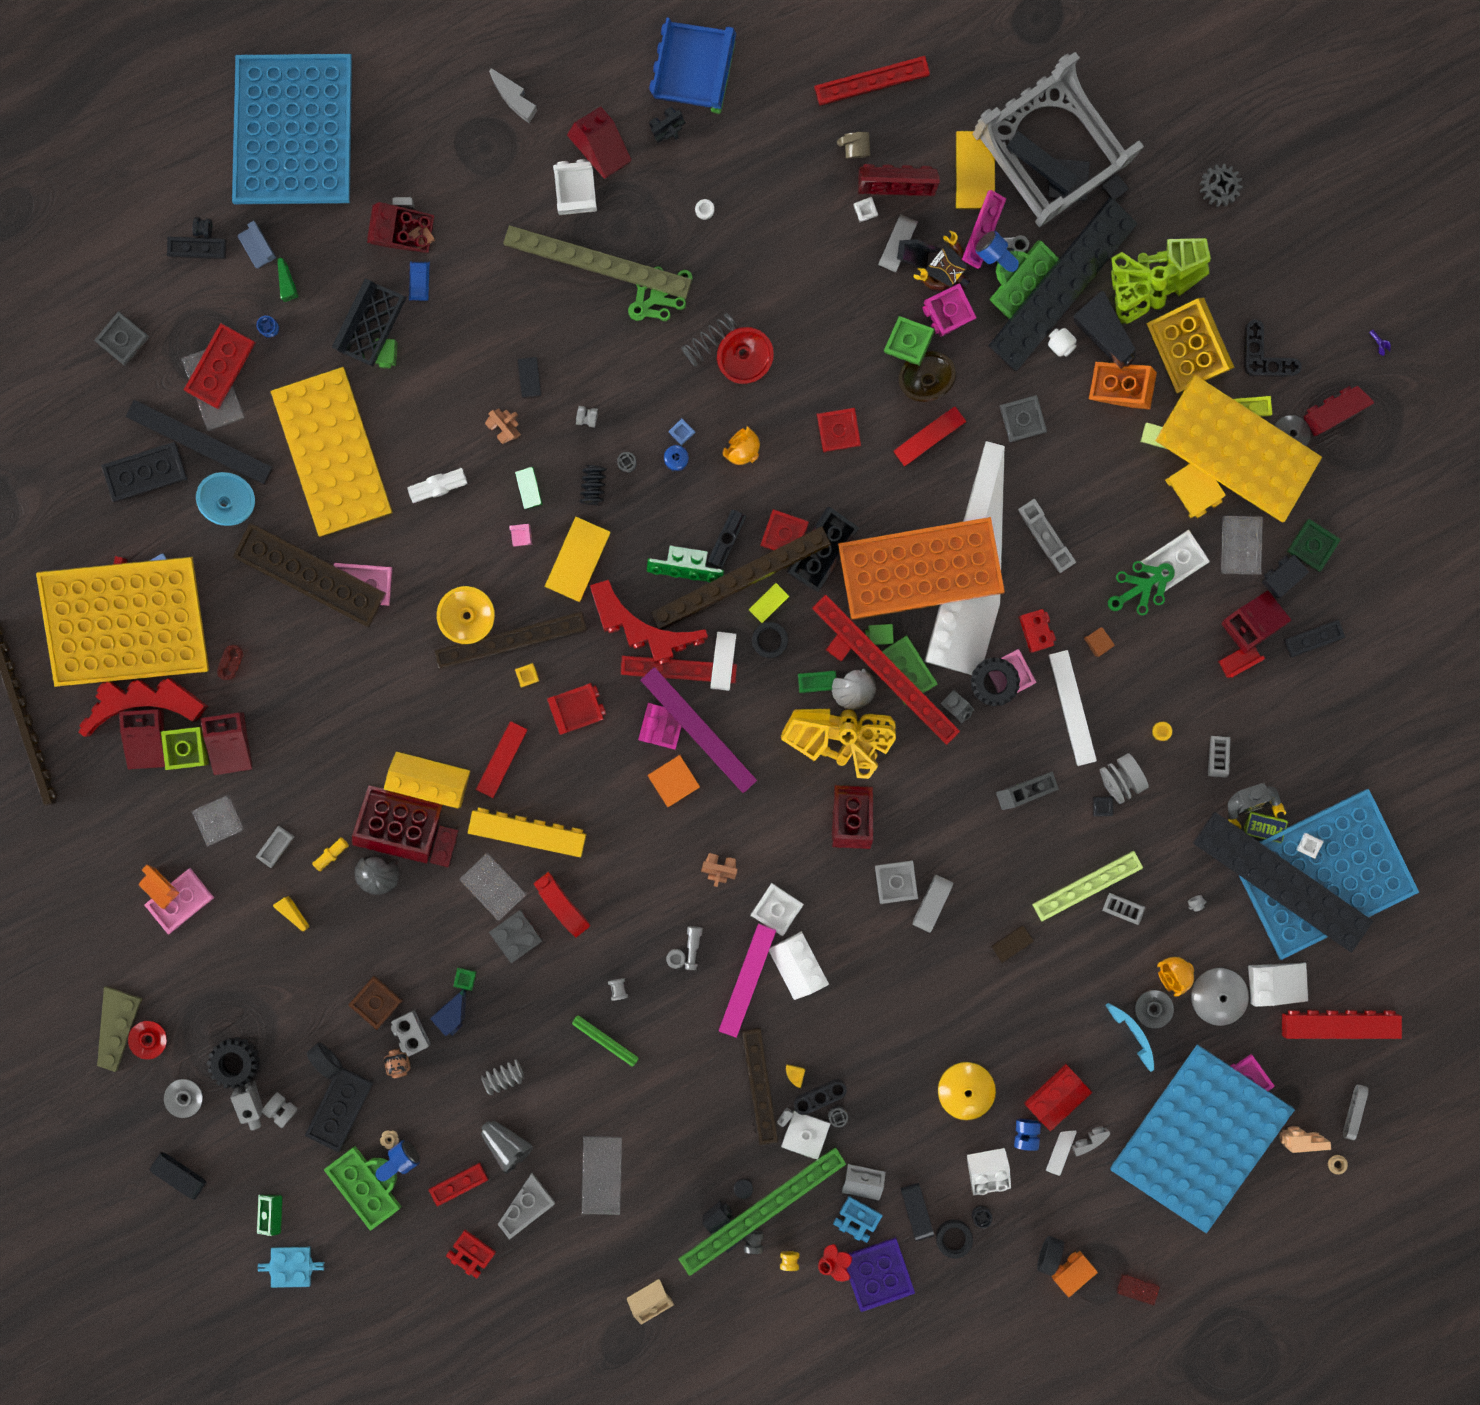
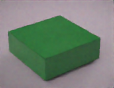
M458 967L453 987L472 991L477 971Z

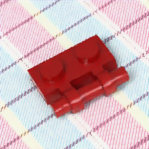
M464 1230L453 1245L458 1250V1253L455 1254L449 1250L446 1257L455 1266L457 1264L463 1268L467 1275L470 1276L471 1274L477 1279L481 1272L476 1269V1266L479 1265L484 1269L496 1251L467 1230ZM463 1255L467 1256L472 1260V1263L469 1264L461 1257Z

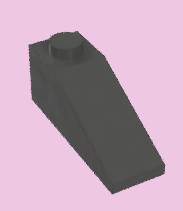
M1052 771L997 791L996 795L1001 809L1006 810L1059 790Z

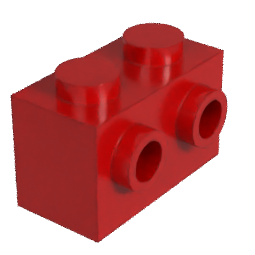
M1041 609L1019 616L1030 653L1055 646L1054 641H1056L1053 630H1049L1048 623H1050L1047 612Z

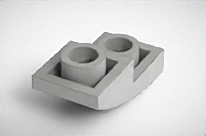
M1103 1126L1093 1128L1092 1132L1088 1133L1089 1141L1081 1139L1072 1145L1074 1154L1076 1156L1085 1154L1102 1144L1110 1136L1109 1130L1103 1128Z

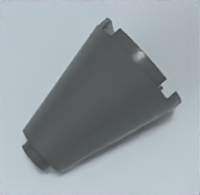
M488 1121L481 1128L483 1130L481 1136L505 1174L513 1171L516 1168L515 1165L519 1162L522 1163L533 1150V1146L529 1142L496 1121Z

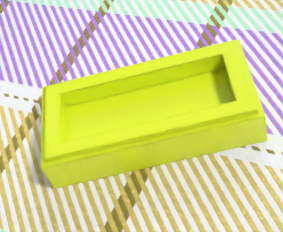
M775 583L749 611L763 623L789 596Z

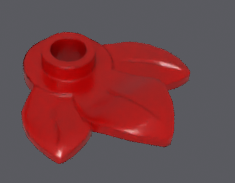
M835 1244L829 1245L824 1249V1257L819 1260L818 1269L823 1275H831L836 1281H848L851 1277L846 1268L852 1263V1256L847 1252H838Z

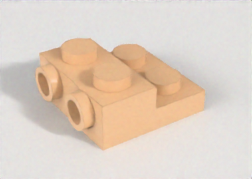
M1290 1126L1288 1130H1282L1279 1134L1281 1144L1292 1153L1331 1150V1142L1324 1138V1136L1319 1135L1317 1132L1306 1133L1304 1130L1299 1129L1298 1126Z

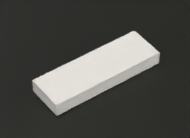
M717 632L711 689L730 690L736 634Z

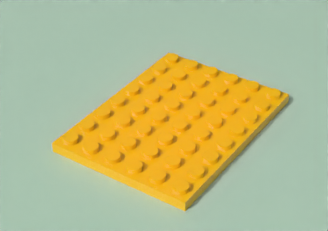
M193 557L36 573L54 687L209 671Z

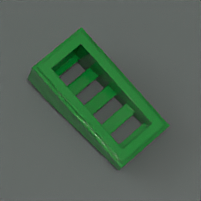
M279 258L281 300L286 302L297 298L299 295L287 262L283 258Z

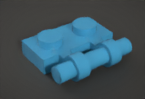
M848 1196L839 1212L845 1219L842 1221L836 1218L833 1225L839 1227L840 1231H846L853 1235L854 1239L867 1243L870 1236L864 1232L866 1229L874 1232L883 1215ZM852 1220L853 1222L859 1224L860 1227L856 1229L849 1224Z

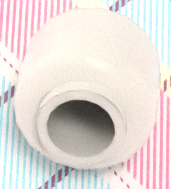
M1056 328L1049 335L1048 346L1060 357L1063 355L1067 357L1077 347L1075 345L1076 338L1066 328L1061 330Z

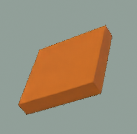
M680 755L647 775L667 807L700 788Z

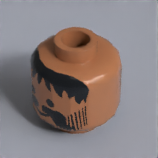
M400 1049L390 1050L389 1055L384 1057L386 1073L392 1076V1078L406 1076L407 1072L411 1069L409 1057L406 1053L400 1052Z

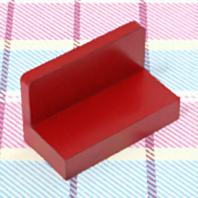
M1255 647L1246 654L1239 649L1218 662L1226 677L1231 678L1263 661L1265 657L1264 655L1260 656Z

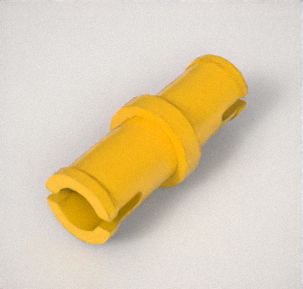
M340 837L330 848H326L317 860L312 862L313 866L321 872L331 861H335L343 850L349 847L348 843Z

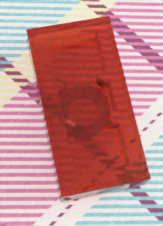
M1122 1274L1117 1293L1155 1305L1160 1287Z

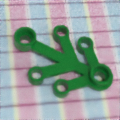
M1136 561L1132 566L1135 572L1140 573L1144 571L1155 574L1149 579L1127 575L1123 571L1118 572L1116 580L1119 583L1128 582L1137 584V586L1120 597H1111L1108 600L1109 609L1112 611L1121 610L1123 603L1142 592L1140 604L1137 606L1136 611L1139 615H1146L1148 613L1147 604L1152 585L1158 581L1157 594L1153 597V602L1156 605H1162L1165 602L1164 592L1166 584L1175 575L1173 566L1168 563L1154 567L1145 565L1141 561ZM1137 563L1142 565V569L1139 571L1135 569V564ZM1163 569H1167L1169 571L1168 576L1164 577L1161 572ZM1123 573L1126 576L1124 581L1118 579L1119 574ZM1157 596L1162 597L1163 600L1161 603H1157L1155 601V598ZM1114 600L1119 601L1118 607L1112 606ZM1140 606H1145V613L1139 612Z

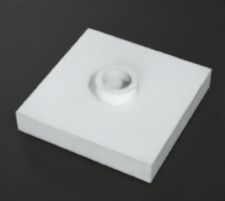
M794 1110L781 1147L818 1160L830 1122L807 1114L800 1115Z

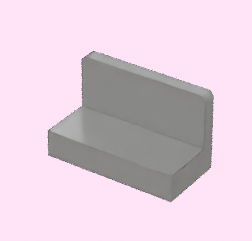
M848 1164L842 1193L880 1200L884 1189L886 1172Z

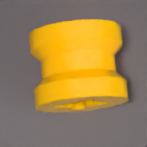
M794 1251L781 1252L782 1263L780 1264V1269L785 1271L799 1270L797 1260L800 1254Z

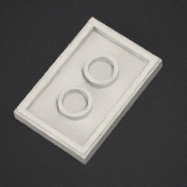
M1187 530L1141 562L1154 567H1158L1163 563L1173 566L1175 575L1171 581L1167 582L1166 591L1210 561L1191 532ZM1163 569L1161 573L1164 577L1168 576L1169 571L1167 569Z

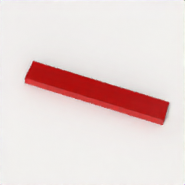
M922 56L814 86L819 106L927 77L930 76L926 57Z
M622 656L621 675L644 677L655 667L664 678L711 682L713 662L670 659L671 662L660 665L659 663L655 664L653 658ZM737 664L732 666L730 683H735Z

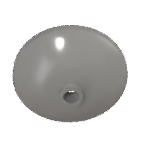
M1213 968L1207 970L1196 979L1192 987V1006L1197 1015L1207 1023L1218 1026L1231 1024L1244 1014L1248 1006L1249 992L1246 983L1237 973L1229 969ZM1225 995V1001L1221 1002L1220 997Z

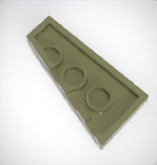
M108 986L104 987L97 1066L114 1072L118 1071L142 998Z

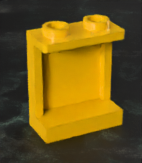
M1188 464L1165 480L1169 486L1172 485L1189 511L1190 518L1194 516L1197 518L1207 513L1206 508L1211 505L1213 508L1223 502L1221 498L1226 496L1214 478L1192 464Z

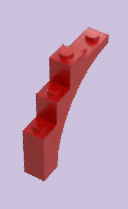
M609 580L590 585L604 632L614 633L620 630L619 627L623 626L629 647H634V649L642 648L648 642L655 664H667L673 658L672 650L676 652L687 649L686 646L694 644V646L704 644V640L708 638L705 629L694 632H670L647 625L634 617L621 604L614 594Z
M171 678L163 679L157 686L158 691L142 680L132 681L127 687L128 692H125L112 681H107L106 683L103 682L97 689L98 693L95 697L101 702L96 703L91 710L93 712L91 716L81 722V729L78 733L84 737H90L102 723L112 716L137 707L153 706L165 708L179 713L191 721H198L208 705Z

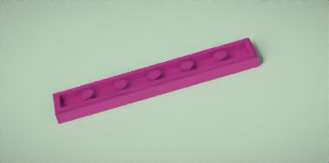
M758 923L719 1032L737 1038L776 929Z

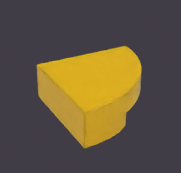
M786 1064V1073L789 1080L796 1087L801 1088L805 1068Z

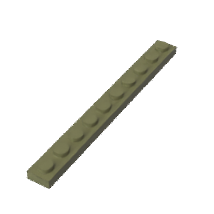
M510 225L503 243L511 248L687 299L692 283L690 278Z

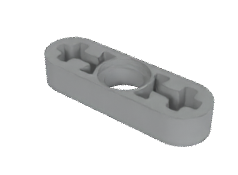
M1357 1084L1354 1088L1343 1129V1137L1354 1141L1357 1137L1368 1096L1367 1086Z

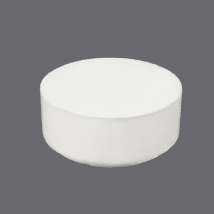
M707 199L700 200L695 207L696 215L703 220L710 219L714 214L713 203Z

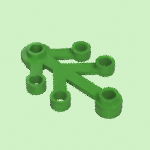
M655 267L656 269L663 271L661 267ZM682 270L678 273L679 276L688 275V278L693 281L692 274L688 270ZM637 285L636 302L629 306L628 313L635 321H641L645 317L659 318L662 321H667L670 319L668 309L663 308L657 311L649 308L656 304L683 310L686 307V302L681 297L676 299L664 298L668 295L667 293L651 289L650 298L644 301L647 287ZM678 301H683L684 303L681 307L676 305ZM640 308L641 312L637 314L634 310ZM663 312L668 313L666 318L661 317Z

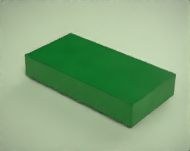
M836 671L798 674L799 693L832 690V683L837 678Z

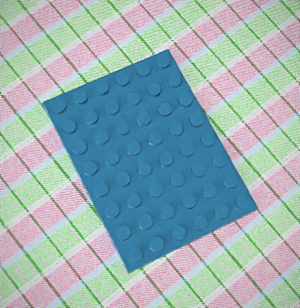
M351 54L235 56L233 204L350 203Z
M1365 789L1267 839L1259 841L1367 917L1419 893L1369 789ZM1304 833L1323 841L1315 859L1296 850ZM1284 835L1281 843L1273 841ZM1239 876L1279 959L1282 960L1327 938L1325 934Z
M1197 1044L1114 1161L1110 1170L1207 1234L1295 1109Z

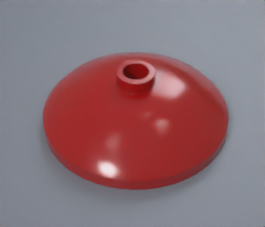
M742 327L735 329L724 337L718 347L717 363L719 369L732 382L739 384L755 382L762 378L770 369L774 356L773 346L769 338L756 328ZM741 349H745L743 354H739Z

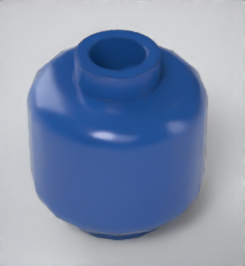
M679 445L670 446L664 453L666 466L672 471L683 470L689 461L686 449Z

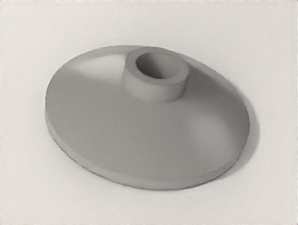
M188 1079L174 1081L167 1087L164 1093L166 1109L172 1115L179 1118H187L194 1115L202 1105L203 1095L201 1089L196 1083ZM183 1094L188 1096L187 1101L182 1099Z

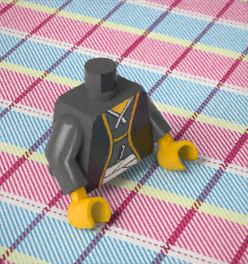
M1261 783L1240 790L1230 798L1228 802V821L1241 829V824L1237 820L1240 815L1273 805L1272 810L1276 818H1278L1277 814L1279 812H1283L1286 815V811L1281 803L1277 789L1273 786L1266 787L1265 783Z

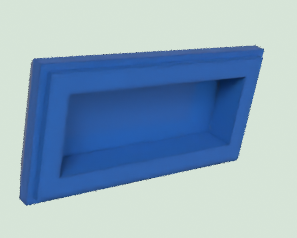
M410 262L409 300L428 301L430 262Z

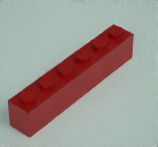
M1288 1010V1013H1282V1036L1286 1039H1402V1016L1395 1013V1010H1384V1013H1376V1010H1364V1013H1357V1010H1345V1013H1338V1010H1326V1013H1319V1010H1307V1013H1300V1010Z

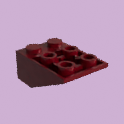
M378 202L372 206L367 243L388 248L429 253L430 243L427 244V238L423 235L424 228H427L432 233L434 215ZM420 227L421 230H418L419 236L415 239L413 236H409L408 233ZM419 238H422L424 240L423 245L419 244Z
M1267 590L1224 619L1222 626L1243 653L1246 654L1292 620Z
M141 710L119 712L120 733L127 768L165 767L161 732L165 731L164 711Z
M244 712L201 718L203 737L214 775L251 770L252 762Z

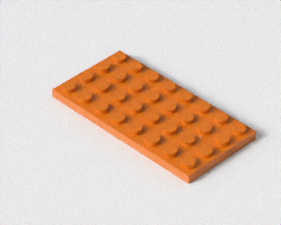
M991 517L838 543L851 620L1005 593Z

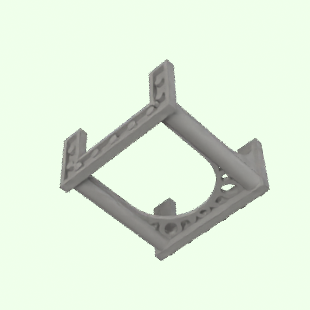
M1076 52L1071 55L1067 53L1061 57L1059 63L1055 66L1056 69L1051 72L1053 75L1048 78L1046 76L1041 78L1036 83V87L1033 89L1027 88L1021 93L1022 97L1017 100L1015 98L1010 100L1002 111L996 107L992 111L988 109L982 113L972 134L976 140H982L1037 217L1035 223L1039 228L1130 164L1144 147L1138 141L1127 150H1124L1097 113L1078 80L1076 63L1080 57ZM1054 88L1059 91V99L1057 101L1050 99V91ZM1045 93L1046 100L1044 102H1040L1039 98L1041 99ZM1064 94L1066 96L1065 100L1069 102L1067 104L1062 102V100L1064 99ZM1027 106L1029 111H1025L1024 107ZM1047 106L1060 107L1076 115L1112 163L1111 166L1063 199L1060 196L1051 204L1048 203L1022 167L1017 156L1012 152L1010 154V150L1006 148L1005 141L1003 143L1001 141L1009 140L1010 142L1016 133L1019 123L1027 114ZM1012 117L1016 119V122H1014L1013 124L1008 122L1009 120H1012ZM1007 126L1010 128L1011 133L1009 135H1002L998 132V127Z

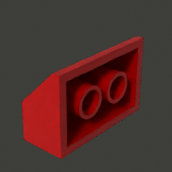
M1065 1064L1024 1104L1051 1132L1092 1092Z

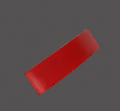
M953 407L893 452L905 467L948 434L963 425L966 420L958 409Z

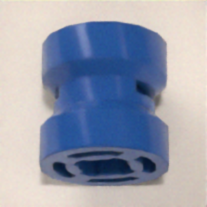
M265 315L258 319L256 326L262 335L272 338L278 334L279 324L272 317Z

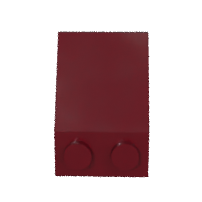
M601 106L574 122L567 134L604 179L632 161L614 121Z
M835 785L832 847L870 849L873 842V787Z

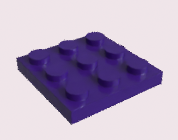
M896 1237L849 1253L852 1256V1263L846 1269L851 1277L850 1282L861 1312L915 1294Z

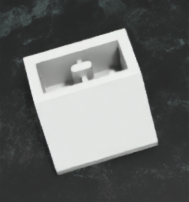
M1005 1148L967 1155L973 1196L1011 1189L1010 1167Z

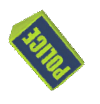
M1250 811L1244 829L1245 833L1250 836L1267 839L1285 830L1288 821ZM1284 835L1273 841L1281 843Z

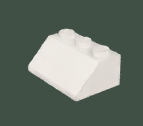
M802 931L770 947L769 952L794 1000L812 994L829 985Z

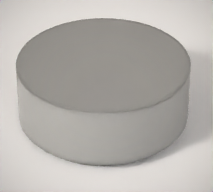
M680 949L669 951L666 957L667 964L674 969L681 968L686 960L684 952Z

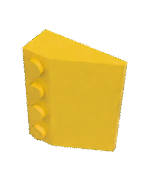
M1204 298L1191 301L1146 323L1177 393L1186 389L1194 375L1207 381L1234 368Z

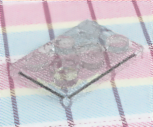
M1223 516L1221 574H1261L1263 517Z
M486 853L459 879L498 921L527 895L489 853Z

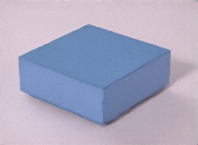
M683 419L668 431L681 446L695 434V431Z

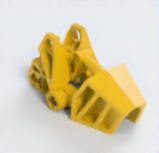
M794 709L782 731L781 740L813 761L819 755L833 758L837 761L838 765L844 766L853 754L857 778L869 779L878 767V763L875 761L878 756L876 749L887 754L896 739V724L891 716L865 714L857 721V714L850 709L844 710L840 717L830 715V709ZM869 719L873 722V725L863 726L862 722ZM828 739L839 740L843 743L839 752L828 747ZM859 768L870 769L867 774H862Z

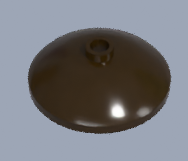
M927 351L920 366L906 361L899 373V385L903 393L910 399L919 402H929L941 398L950 391L956 380V369L952 360L945 354L935 351Z

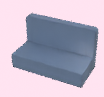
M252 221L247 224L249 229L238 234V238L252 263L258 269L276 259V256L257 223Z

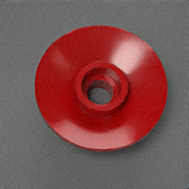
M142 1021L136 1024L128 1036L130 1050L141 1059L158 1057L164 1051L167 1044L165 1030L161 1025L153 1021ZM151 1036L152 1042H148L146 1037Z

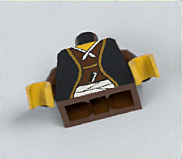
M949 231L951 233L950 239L945 235L943 236V239L949 245L946 244L927 269L918 268L921 272L920 276L914 274L915 279L921 280L931 290L944 291L959 283L962 289L965 290L971 282L962 275L967 269V263L962 260L964 251L957 240V234L953 231Z

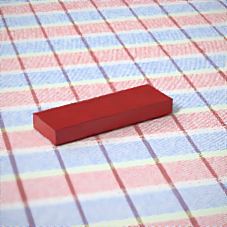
M479 1162L428 1190L438 1207L488 1181L489 1178Z

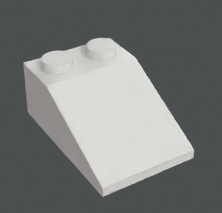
M1306 963L1248 965L1250 1004L1254 1006H1275L1308 1001Z

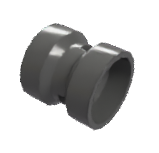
M623 452L618 456L617 464L622 472L630 473L635 470L637 461L632 453Z
M840 1105L830 1108L828 1112L830 1123L834 1127H843L848 1121L846 1109Z
M754 1230L745 1236L747 1242L744 1245L745 1253H763L761 1242L764 1239V1233L762 1231Z

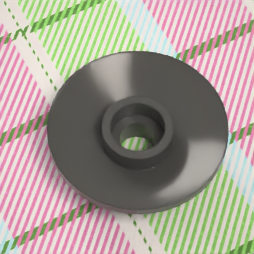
M1289 415L1279 419L1274 425L1289 436H1291L1290 431L1294 430L1296 436L1292 438L1305 446L1308 445L1311 436L1310 428L1302 418Z
M1150 990L1138 998L1135 1012L1138 1020L1144 1026L1156 1029L1170 1022L1174 1013V1006L1167 994L1159 990ZM1152 1005H1156L1154 1012L1150 1011Z

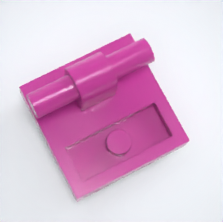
M648 703L638 740L676 750L682 726L665 707Z

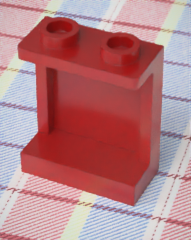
M592 683L547 698L560 735L604 720L603 715H606L603 704L599 705L597 697L600 695L597 687L592 686Z

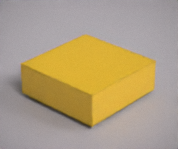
M534 663L515 669L521 688L540 681Z

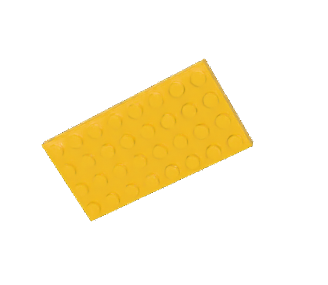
M341 367L272 390L271 394L318 536L322 537L393 513L345 368Z
M1196 375L1191 378L1155 440L1281 522L1286 521L1322 458L1319 454Z

